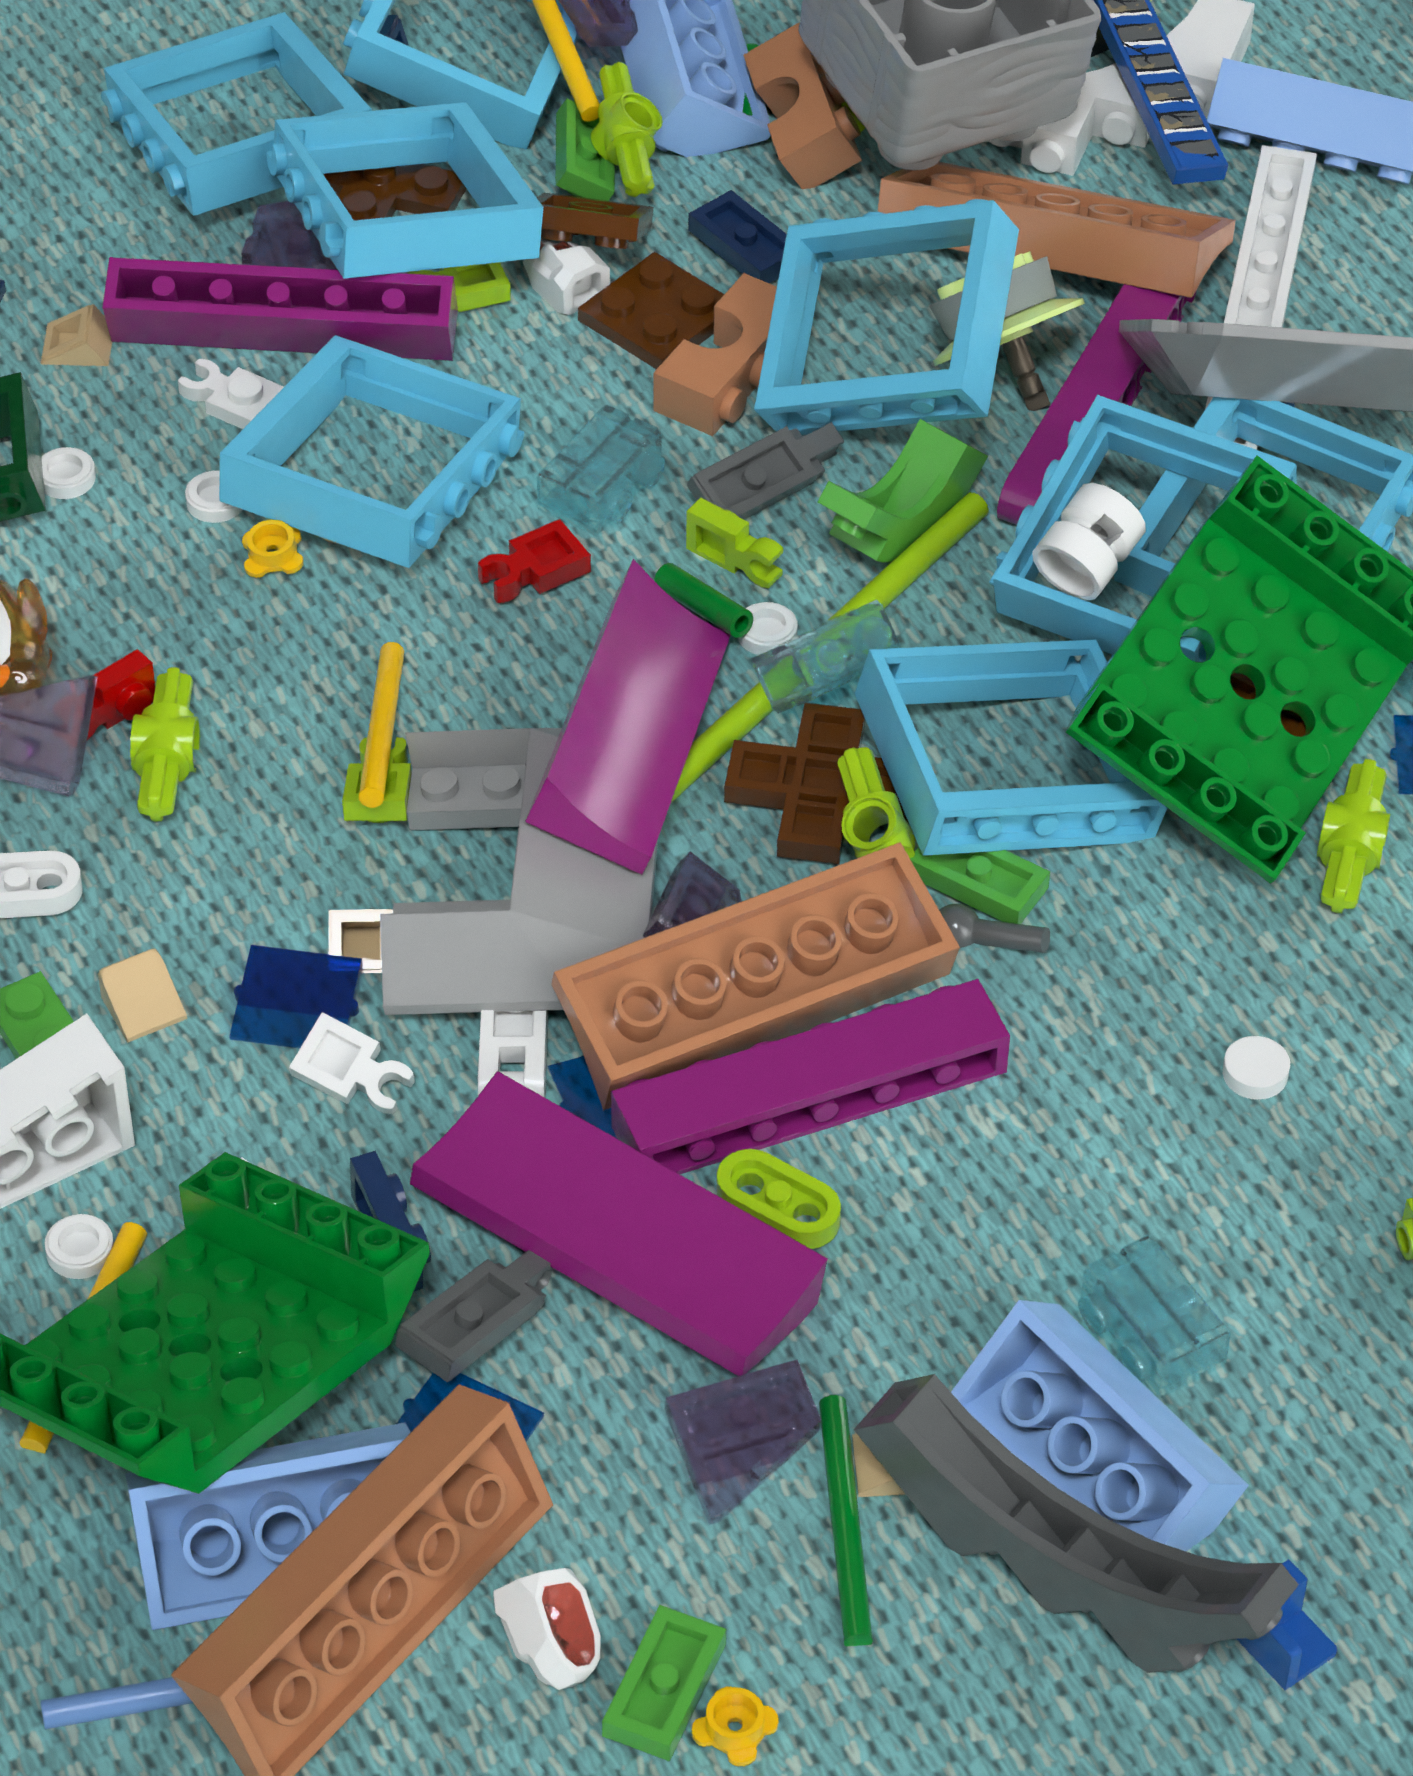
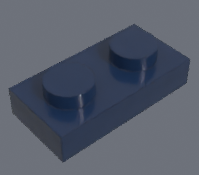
M730 190L688 213V230L739 272L767 283H771L779 278L787 234L735 192Z
M376 1151L350 1158L351 1197L357 1210L428 1242L426 1234L419 1223L410 1225L405 1214L407 1211V1200L402 1183L396 1173L386 1174ZM431 1252L426 1263L431 1262ZM423 1271L414 1291L423 1289Z

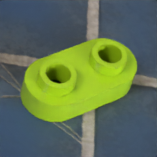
M743 1149L733 1152L720 1163L717 1170V1196L810 1249L828 1244L837 1235L840 1228L841 1203L837 1193L829 1185L773 1155L757 1149ZM746 1185H754L760 1188L761 1191L749 1195L740 1190V1188ZM802 1215H810L816 1218L817 1221L801 1222L796 1220V1218Z

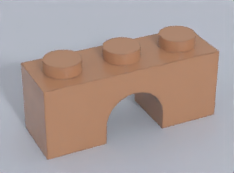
M798 22L743 56L756 92L777 118L767 124L778 158L800 188L809 189L819 186L862 161L854 140L861 135V132L851 112L846 106H842L845 100L838 90L828 82L823 68L804 44L798 31L800 24Z
M742 274L714 305V344L722 348H706L684 339L653 373V411L711 436H714L726 421L734 423L739 419L745 408L747 397L759 385L777 286L748 274Z

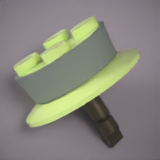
M1029 251L1014 257L1000 345H1002L1014 377L1018 378L1017 385L1027 409L1036 411L1051 404L1039 374L1035 372L1036 367L1023 336L1033 332V325L1081 306L1085 302L1083 298L1052 299L1057 297L1048 258L1046 256L1034 261ZM965 278L937 289L941 300L929 305L949 341L955 338ZM954 341L933 360L935 366L951 360Z

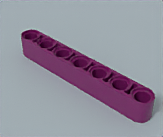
M1126 284L1123 285L1009 473L998 501L997 518L999 520L1017 525L1024 508L1027 505L1034 506L1042 493V482L1049 464L1054 459L1061 460L1068 447V436L1073 422H1081L1082 418H1085L1097 395L1132 406L1143 387L1140 385L1142 376L1145 371L1149 373L1152 371L1119 333L1120 320L1160 319L1181 322L1184 318L1182 309L1186 302L1192 303L1194 301L1196 292L1190 298Z

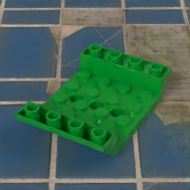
M1256 456L1195 534L1076 707L1065 732L1271 884L1276 880L1306 834L1301 827L1407 665L1413 661V570L1262 458ZM1187 636L1199 640L1206 651L1205 662H1195L1187 658L1181 650L1180 638ZM1231 674H1243L1252 680L1256 688L1255 699H1244L1235 693L1230 683ZM1281 711H1294L1302 717L1306 725L1305 736H1294L1285 730L1280 719Z
M226 1152L179 1184L185 1226L182 1232L171 1238L27 1344L23 1345L0 1333L1 1407L140 1477L198 1494L391 1344L430 1255L429 1242Z

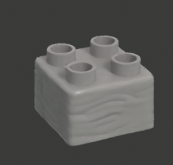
M802 0L801 21L798 31L806 47L823 68L828 82L838 90L855 116L865 126L871 137L875 139L884 159L902 169L924 170L936 165L945 154L995 139L1003 141L1023 140L1033 135L1038 127L1070 116L1077 108L1081 88L1086 79V71L1090 65L1092 48L1101 21V13L1093 0Z

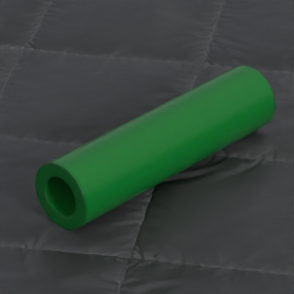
M666 563L658 569L654 581L674 600L735 638L743 637L749 632L754 619L751 611L673 563Z

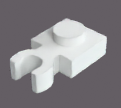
M198 359L195 362L196 375L205 380L192 381L183 376L178 379L179 393L184 398L191 401H205L207 414L241 429H244L284 388V386L240 367H237L228 377L220 373L217 364L206 359Z
M323 1012L289 1066L292 1076L346 1104L350 1102L356 1091L360 1090L367 1094L370 1104L376 1110L386 1114H394L398 1108L396 1101L384 1096L380 1092L382 1085L387 1081L397 1080L405 1086L412 1087L415 1082L412 1070L405 1064L393 1060L381 1063L375 1061L381 1051L378 1041Z

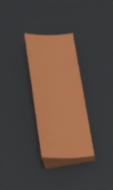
M938 162L936 165L924 170L900 169L882 178L877 211L887 214L910 211L923 205L942 207L965 204L972 199L994 200L1019 229L1015 256L1030 251L1034 261L1047 256L1050 269L1190 298L1193 297L1213 261L1233 242L1236 222L1234 219ZM969 245V246H961V247H953V248H949V249H954V250H959V251H963V252H968V253H969L970 245Z
M899 842L555 971L551 985L580 1045L604 1111L611 1108V1091L626 1087L633 1081L652 1079L688 1068L693 1063L701 1060H714L749 1049L763 1041L773 1042L808 1031L819 1024L831 1022L949 975L960 946L904 847Z
M459 1384L171 1674V1677L218 1734L244 1776H294L554 1505L510 1404Z

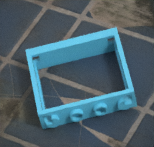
M396 0L363 1L359 16L365 19L363 22L355 18L353 19L343 42L345 46L352 48L343 73L344 75L417 107L467 102L494 140L507 146L528 148L562 74L550 42L525 96H522L380 34ZM556 0L574 45L589 15L594 0Z
M285 12L105 67L104 73L107 90L101 92V100L108 108L110 122L118 121L130 147H138L148 169L152 173L158 172L161 175L171 197L177 195L193 216L283 187L277 176L271 175L267 164V151H272L275 130L194 155L155 108L154 104L276 67L284 80L316 116L372 111L369 105Z
M467 102L275 120L274 144H272V151H267L269 171L272 176H277L285 189L287 200L296 205L302 214L306 229L313 231L320 242L323 255L326 258L330 257L343 279L539 258L544 207ZM448 162L480 208L354 221L323 174Z
M972 199L965 204L942 207L923 205L916 207L914 210L887 214L869 212L864 214L863 217L839 220L820 218L812 223L788 226L754 410L775 431L787 426L789 430L797 428L801 435L809 434L831 422L837 431L917 424L919 419L925 422L987 417L1019 234L1018 227L994 200L988 201L984 199ZM970 245L949 369L801 384L823 263Z
M335 335L220 452L219 501L271 520L283 521L299 530L410 568L426 549H432L436 545L441 532L454 517L459 518L463 515L469 500L481 487H487L491 483L496 470L507 456L514 457L519 451L524 438V431L519 430L521 398ZM346 395L471 438L406 510L281 466L336 409Z
M1097 395L1085 418H1082L1081 422H1073L1068 436V447L1061 460L1054 459L1049 464L1042 482V493L1034 506L1027 505L1022 511L1016 527V539L1008 553L1001 551L996 557L997 569L989 583L994 586L997 613L1071 640L1096 639L1101 650L1112 655L1137 619L1034 582L1039 570L1033 561V550L1055 522L1061 521L1062 511L1081 486L1090 483L1108 449L1227 491L1230 490L1256 456L1262 458L1295 484H1297L1296 463ZM1181 637L1180 647L1184 655L1192 661L1205 662L1206 651L1202 643L1193 637Z
M1213 397L1194 426L1195 429L1233 442L1239 437L1379 494L1380 497L1359 531L1387 552L1394 540L1396 531L1394 526L1400 516L1409 517L1413 513L1412 454L1280 401ZM1167 469L1165 470L1139 510L1146 524V532L1123 562H1117L1118 570L1114 574V581L1153 597L1175 565V563L1159 556L1207 483Z
M1096 639L869 649L854 694L923 856L1125 844L1156 837L1167 807L1101 758L1099 760L1110 783L942 792L905 706L908 704L1054 698L1070 695L1076 708L1107 664ZM1082 655L1080 662H1077L1074 656Z

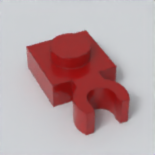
M561 519L509 540V555L491 554L478 562V580L481 584L498 579L493 582L494 599L497 603H505L515 599L520 594L522 587L528 584H532L537 592L541 594L591 572V554Z
M136 649L88 678V692L82 695H68L55 704L54 712L66 722L57 728V734L71 747H76L86 742L100 725L109 729L124 719L133 720L134 715H141L143 710L151 705L154 700L155 679L153 662L139 649Z

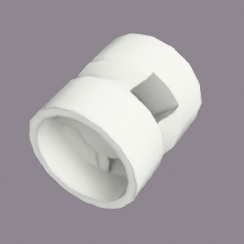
M1096 483L1083 484L1062 511L1061 521L1055 522L1033 550V561L1039 572L1060 591L1082 600H1095L1118 570L1117 562H1123L1146 532L1145 521L1136 507L1117 491Z

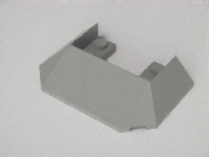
M1160 319L1120 320L1119 333L1169 393L1173 395L1280 401L1413 412L1412 337L1212 322L1185 323Z
M562 728L405 732L412 764L406 811L410 830L519 828L511 899L394 903L393 913L380 914L382 991L385 1015L481 1012V1010H493L494 1012L564 1010L551 985L555 971L650 936L658 840L652 857L641 875L525 822Z

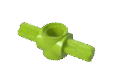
M617 61L614 65H604L599 72L604 100L598 108L599 123L591 132V142L604 159L619 166L625 193L630 197L636 198L640 194L651 193L655 186L649 158L653 155L656 148L654 135L661 128L663 121L657 107L649 99L633 91L628 66Z
M169 667L167 673L157 676L153 704L146 707L141 715H134L131 726L132 770H135L141 777L137 809L140 814L150 816L151 821L155 822L162 821L164 816L171 815L174 812L178 781H183L189 772L196 773L193 763V749L199 750L200 748L199 719L189 710L193 680L190 675L181 673L178 667Z
M852 747L845 750L844 755L837 762L849 799V803L843 809L841 827L845 839L854 848L856 858L901 842L909 858L914 857L916 838L910 824L904 819L897 795L884 789L873 751L868 747L858 749ZM889 824L887 831L881 838L869 842L870 836L876 828Z
M1365 759L1363 764H1353L1351 766L1344 795L1339 796L1333 802L1328 801L1317 851V857L1321 858L1322 863L1326 867L1320 898L1322 903L1331 906V911L1335 913H1343L1344 909H1354L1358 904L1364 876L1370 874L1374 869H1380L1381 856L1386 842L1391 814L1386 812L1385 807L1381 803L1387 778L1386 771L1377 767L1376 761L1373 759Z

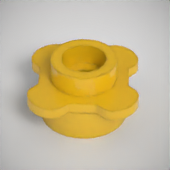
M265 520L254 525L242 537L243 547L248 550L249 556L244 562L245 572L254 578L263 577L269 572L283 571L286 574L298 572L304 564L302 555L297 552V544L301 541L299 529L291 527L280 520Z
M732 1686L723 1687L717 1690L708 1702L706 1716L697 1718L693 1722L692 1738L699 1746H713L727 1754L728 1761L731 1764L746 1766L755 1761L757 1757L756 1747L764 1736L776 1732L779 1721L778 1714L772 1707L763 1706L760 1698L747 1689ZM731 1722H739L742 1727L734 1731L728 1725Z

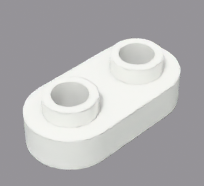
M60 851L0 853V918L57 915L68 911L80 900L82 895L80 868L75 859L70 855ZM46 886H58L52 889H43Z

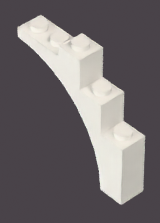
M1197 0L1188 16L1166 35L1206 118L1209 114L1223 58L1241 62L1251 39L1254 3L1241 0ZM1116 63L1099 70L1086 72V79L1081 88L1077 108L1070 116L1038 127L1033 135L1023 140L1003 141L995 139L989 142L999 147L1013 146L1022 148L1021 164L1034 166L1037 170L1045 173L1059 172L1073 176L1092 135L1105 138L1113 144H1131L1145 148L1150 136Z

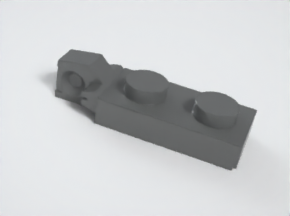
M832 422L804 437L797 428L789 430L786 426L691 476L686 486L696 500L701 497L722 509L732 511L738 517L745 520L813 484L826 471L821 462L835 456L837 448L844 443V440Z
M530 1250L507 1267L500 1263L495 1264L489 1259L485 1260L403 1322L397 1330L395 1346L448 1383L537 1313L545 1303L546 1294L541 1292V1290L550 1281L553 1269L550 1266L551 1263Z

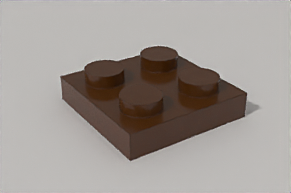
M545 192L536 197L544 207L541 238L572 241L573 235L585 234L595 236V245L626 249L629 242L639 240L651 229L654 209L651 206Z
M653 252L579 306L578 321L657 370L684 339L700 345L714 334V305L724 294L658 253Z

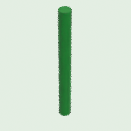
M829 1395L819 1401L844 1645H871L873 1638L847 1402L840 1395Z

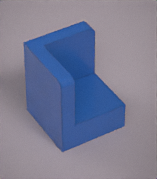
M1289 1559L1282 1564L1299 1585L1280 1608L1283 1612L1281 1620L1271 1631L1254 1640L1247 1638L1237 1639L1285 1691L1334 1658L1337 1653V1646L1302 1611L1308 1578Z

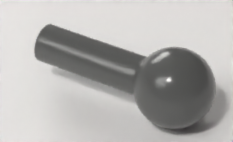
M949 904L939 909L960 948L975 943L1046 953L1048 950L1050 931L1047 927L979 919L970 907L963 904Z

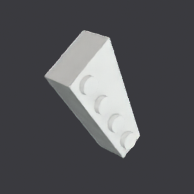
M87 1013L0 1069V1209L135 1146L124 1066Z

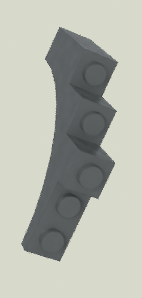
M935 1374L895 1382L853 1429L949 1549L961 1556L986 1552L989 1555L999 1553L1037 1602L1053 1614L1073 1611L1087 1613L1092 1611L1134 1665L1147 1673L1169 1670L1185 1671L1197 1664L1208 1652L1210 1644L1217 1641L1240 1638L1254 1640L1262 1637L1271 1631L1281 1620L1283 1612L1280 1608L1299 1585L1282 1563H1237L1198 1556L1153 1541L1103 1517L1055 1487L1012 1454L971 1416Z

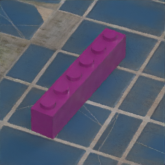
M109 257L102 306L111 342L318 353L336 335L401 358L453 361L458 316L454 276L393 273L343 279L339 271L333 269Z
M979 979L955 986H943L929 994L897 1004H884L870 1012L835 1023H822L808 1031L773 1042L763 1041L737 1053L714 1060H701L693 1063L688 1068L652 1079L633 1081L626 1087L611 1091L612 1129L618 1140L676 1173L683 1174L722 1162L728 1155L739 1150L767 1148L1007 1073L1010 1034Z

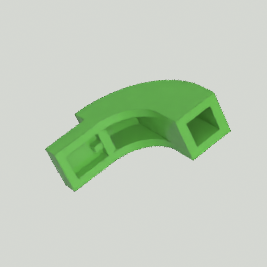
M919 419L894 465L874 486L863 492L855 493L828 481L817 502L836 512L831 522L833 527L829 534L876 561L892 562L968 493L988 455Z

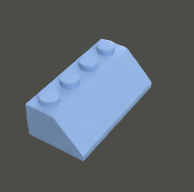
M732 0L608 1L625 64L628 66L633 91L649 99L662 116V126L654 135L657 149L663 152L670 150L685 157L716 154L768 140L771 136L767 126L770 123L763 99L754 88L743 56L748 52ZM745 93L751 106L752 116L742 113Z
M1223 58L1207 117L1209 126L1219 130L1218 140L1249 147L1251 138L1273 142L1271 147L1312 151L1326 155L1324 165L1356 172L1358 163L1379 167L1378 178L1409 185L1413 175V102Z
M1018 1300L951 1391L971 1416L999 1442L1055 1487L1103 1517L1153 1541L1183 1551H1188L1213 1533L1249 1486L1060 1304Z
M406 1423L257 1449L199 1494L140 1477L132 1472L125 1473L152 1630L229 1616L411 1433Z

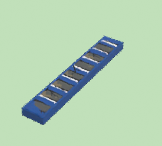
M1093 0L1101 13L1100 31L1172 185L1224 180L1228 163L1150 0Z

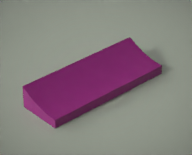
M634 559L612 600L525 822L642 875L652 857L731 635L710 625L676 602Z
M499 1071L494 1074L451 1129L430 1150L413 1163L410 1185L523 1251L527 1252L530 1250L550 1262L552 1268L740 1378L748 1373L800 1325L818 1304L828 1258Z

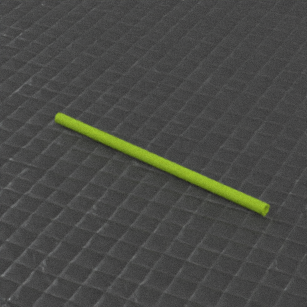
M967 493L692 742L671 803L733 747L734 740H741L982 521L989 513L986 501L976 493Z

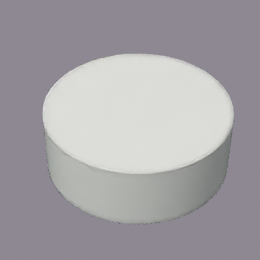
M63 447L51 450L42 456L44 493L58 499L75 498L85 494L94 485L96 479L94 461L86 452L76 448Z
M208 471L199 474L186 486L187 509L198 520L210 523L224 522L236 517L243 510L219 501L220 471Z
M772 602L756 603L746 608L752 612L754 619L749 632L743 637L738 638L739 643L744 649L760 656H775L793 647L797 640L798 622L790 609Z
M1261 1036L1244 1037L1236 1040L1228 1047L1224 1057L1223 1078L1228 1087L1240 1096L1249 1099H1267L1280 1093L1286 1086L1290 1070V1059L1286 1050L1274 1040Z
M77 1214L59 1220L49 1229L45 1238L46 1257L50 1267L59 1275L71 1279H84L100 1273L114 1244L112 1232L104 1221L91 1215Z

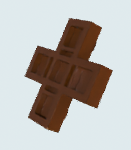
M424 164L323 174L354 221L393 217L396 210L413 214L454 211L466 191V187L454 171Z
M805 702L796 747L734 740L724 785V802L783 809L777 839V857L833 864L840 863L844 842L841 827L843 809L849 803V799L837 762L844 755L845 750L852 747L861 748L865 729V718L862 710ZM875 757L885 791L893 792L897 795L882 758ZM898 798L904 819L908 822V819Z

